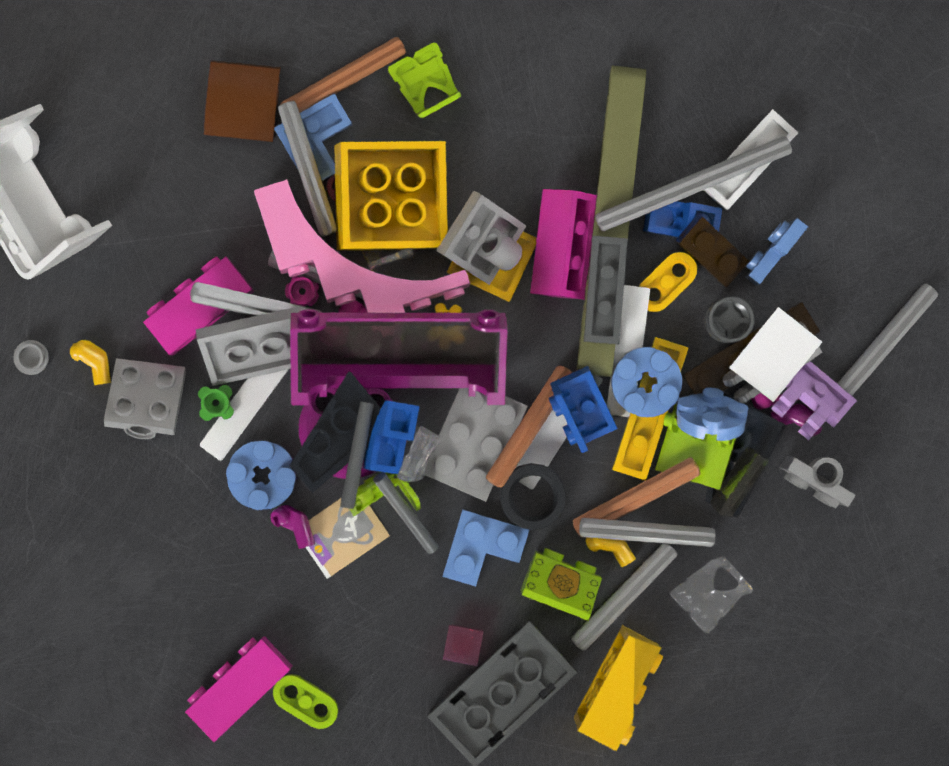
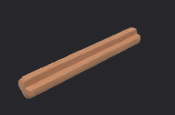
M395 37L284 100L281 104L295 101L299 113L330 95L337 94L405 55L406 48L400 38Z
M557 366L491 467L486 475V479L494 486L503 487L547 420L553 410L549 401V397L554 395L550 383L571 374L572 372L564 366Z
M688 458L575 518L573 526L580 536L579 525L582 518L617 520L698 477L701 474L700 469L693 458Z

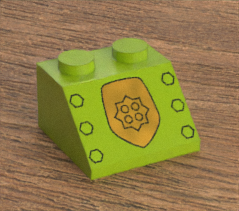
M545 548L543 553L535 551L520 589L521 594L589 621L602 580L600 575L595 574L597 568L577 560L576 566L562 561L564 558L563 554Z

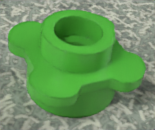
M222 385L219 389L202 387L198 392L202 408L199 412L200 417L205 421H210L213 417L231 418L234 414V409L230 405V397L233 394L232 389L227 385ZM214 400L219 401L218 406L213 405Z

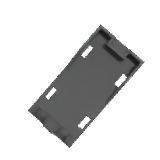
M529 620L482 665L430 710L427 717L473 766H478L578 672L561 654L558 648ZM512 642L517 646L507 656L504 657L501 652ZM552 682L555 687L545 697H542L539 693ZM460 690L466 693L455 704L450 701ZM501 730L503 734L490 744L488 740Z

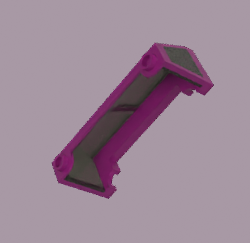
M311 309L291 313V405H309V397L319 391L320 397H327V388H339L349 370L364 388H468L469 397H476L477 391L487 397V405H505L506 314L498 313L494 310H482L479 313H319Z

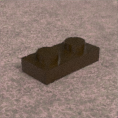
M697 215L675 240L725 287L729 286L749 262L740 251L700 215Z

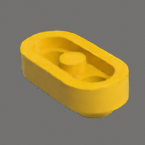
M683 252L671 254L639 285V287L649 289L655 288L660 292L658 301L649 300V312H659L665 309L693 282L697 275V265L690 255ZM675 264H681L685 268V273L682 277H677L673 274L672 268Z

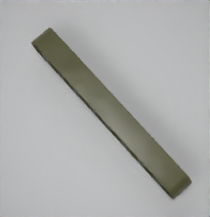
M611 65L595 215L629 201L633 197L646 69ZM594 217L592 236L628 238L630 221L606 231H601ZM588 266L576 371L589 366L592 375L611 377L616 344L583 342L589 278Z

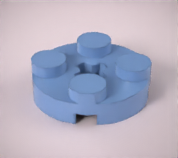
M651 347L634 349L625 354L617 363L611 378L612 392L616 401L627 412L639 417L659 416L667 412L678 401L682 389L681 371L677 363L664 351ZM648 372L649 376L655 377L657 384L652 385V391L646 393L643 387L638 388L637 381L642 379V373Z
M705 388L702 394H693L678 399L676 411L677 425L683 432L696 438L705 440V434L717 435L716 441L732 440L741 436L745 430L748 406L723 396V391L718 388Z
M266 440L253 441L243 445L233 454L226 470L228 487L232 495L242 505L255 510L272 509L279 506L289 498L295 487L296 473L290 467L293 457L283 446ZM256 466H259L261 469L266 467L270 469L271 472L268 474L270 482L265 485L262 481L256 483L253 480V477L256 475L254 471Z

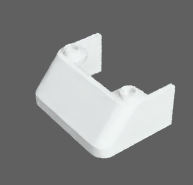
M41 104L0 120V244L17 273L24 279L38 276L88 247L112 226L110 221L107 220L91 227L90 223L78 214H73L66 218L32 159L38 154L40 141L37 133L29 124L44 110Z

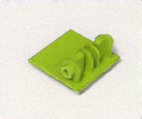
M675 403L673 412H667L663 424L668 428L655 470L663 472L688 458H693L701 474L691 481L721 490L736 438L727 441H716L717 435L705 434V440L688 435L677 425V404Z

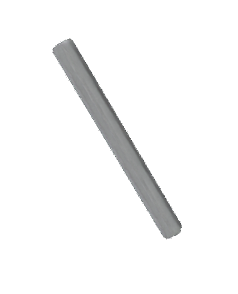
M783 136L597 213L595 218L601 231H606L792 153L791 144L788 138Z

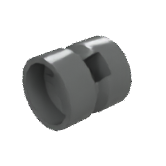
M736 297L722 298L714 302L706 311L704 318L705 329L710 337L722 343L741 341L749 335L755 321L753 310L749 304Z

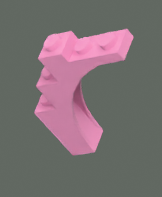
M288 180L254 190L281 274L288 273L289 277L298 276L310 271L308 266L315 264L327 303L335 301L336 306H341L355 301V294L361 293L368 313H405V307L410 306L411 311H416L432 305L430 299L444 295L445 300L465 294L464 288L470 285L466 270L435 280H407L389 277L365 269L340 255L313 230L299 209ZM371 322L374 332L381 330L382 335L394 333L393 322Z

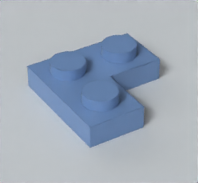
M335 93L300 113L322 182L335 174V163L322 142L352 126ZM282 123L274 129L297 167Z
M798 218L790 222L783 221V223H780L768 237L772 244L764 254L758 250L746 265L750 271L745 277L754 285H759L779 259L789 252L808 226Z
M462 509L443 577L476 586L486 553L520 563L529 529H523L511 523Z

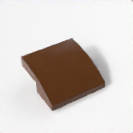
M211 60L204 135L273 142L275 138L274 128L279 100L281 67Z

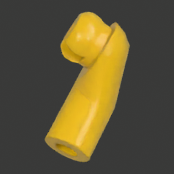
M80 340L74 343L70 348V355L75 361L81 360L92 368L94 385L111 383L107 353L89 340Z
M586 537L588 549L593 552H597L599 549L613 552L621 567L630 564L636 559L625 540Z

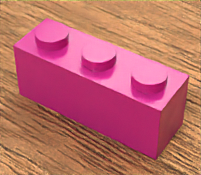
M543 189L531 294L557 298L585 299L597 195L575 190Z
M218 256L210 260L201 268L204 273L194 282L190 278L185 280L174 290L176 296L168 303L161 300L146 312L149 318L143 323L169 355L174 356L196 338V329L213 325L229 312V310L193 303L190 291L195 282L248 294L254 292V289L226 256L222 260Z
M265 636L258 642L252 637L238 651L242 657L233 666L227 661L213 675L217 681L208 690L202 685L187 699L191 706L185 713L213 742L226 732L293 666Z

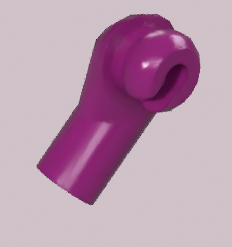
M802 404L792 405L782 418L774 411L770 412L772 418L786 425L795 423L800 427L814 413L813 410ZM822 426L817 430V432L813 436H817L821 433Z
M280 505L272 511L270 516L272 524L276 527L282 526L294 531L298 549L315 545L310 523L304 512L289 505Z

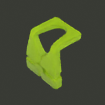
M435 42L416 51L413 58L407 56L388 67L394 82H398L401 87L399 88L419 118L426 117L461 97V93L457 91L447 64H444L441 57L443 55ZM428 86L438 88L448 94L449 97L427 109L424 108V97Z
M385 472L394 486H399L414 509L419 511L421 509L419 497L402 473L399 475ZM377 474L363 480L364 483L358 487L354 509H349L353 516H356L384 496L373 481Z

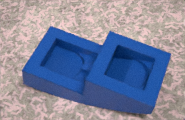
M676 201L645 215L643 232L678 237L697 215L704 217L719 232L723 208Z
M385 400L370 436L363 465L364 469L400 475L406 440H414L419 406Z

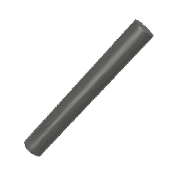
M360 402L340 504V507L354 509L374 408V404Z
M385 472L378 473L373 479L374 483L428 554L434 553L439 547L437 542Z

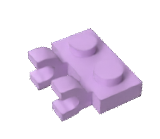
M809 361L802 366L786 386L787 390L771 409L782 418L798 398L811 408L814 413L798 431L809 441L825 421L834 428L857 400Z

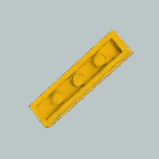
M654 337L651 348L668 353L681 371L688 347ZM644 372L639 387H643L646 393L652 391V385L657 384L655 377H650L648 372ZM667 412L655 417H639L632 413L629 414L612 470L646 481Z

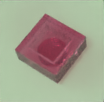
M449 624L443 660L477 666L484 631Z

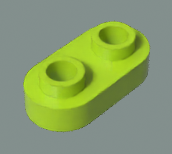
M296 674L284 675L274 686L273 697L276 704L311 727L324 729L331 726L338 715L336 700L330 694ZM289 685L295 686L298 690V695L296 697H288L285 693V688ZM317 704H324L328 709L327 714L323 716L316 714L315 706Z

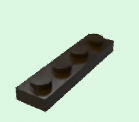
M803 302L785 311L786 314L798 323L801 321L813 335L820 332ZM763 326L751 332L741 341L733 343L683 374L694 394H702L705 388H718L722 391L728 389L729 387H726L722 381L723 376L731 371L729 367Z

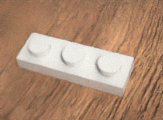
M772 109L726 160L783 136L787 137L790 142L798 132ZM770 163L709 187L704 191L727 211Z

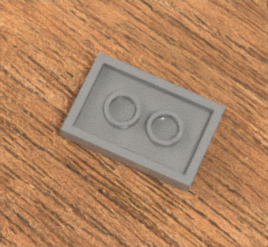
M297 306L196 329L197 342L212 385L216 386L291 369V313L300 312V307ZM299 332V359L314 360L307 332Z
M460 388L422 474L486 502L493 487V484L486 479V475L521 423L528 406L506 396L505 405H487V397L483 393L476 391V397H469L468 388Z

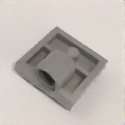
M473 191L436 251L490 285L499 269L504 271L511 270L519 262L522 256V247L517 243V240L526 228V225L480 193Z
M116 358L104 417L105 427L124 429L126 434L138 439H152L156 433L175 435L186 376L185 367Z
M786 456L779 467L786 472L783 477L800 489L806 490L808 486L816 490L813 497L829 507L832 506L835 509L838 505L849 507L856 496L839 485L843 478V469L841 464L833 458L818 457L809 465H806L795 457ZM823 463H829L832 466L833 476L830 480L816 473L817 468Z

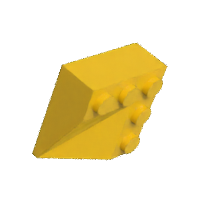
M446 141L340 142L334 145L337 251L439 247L448 233Z
M623 625L621 626L574 715L579 732L617 751L620 744L627 745L635 730V726L632 725L634 704H639L647 689L643 682L649 672L654 674L663 659V655L659 654L661 650L659 644Z

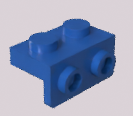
M589 366L550 383L554 395L549 397V401L556 416L558 417L563 414L567 421V425L563 426V430L571 446L577 443L581 452L584 453L589 451L586 443L618 429Z

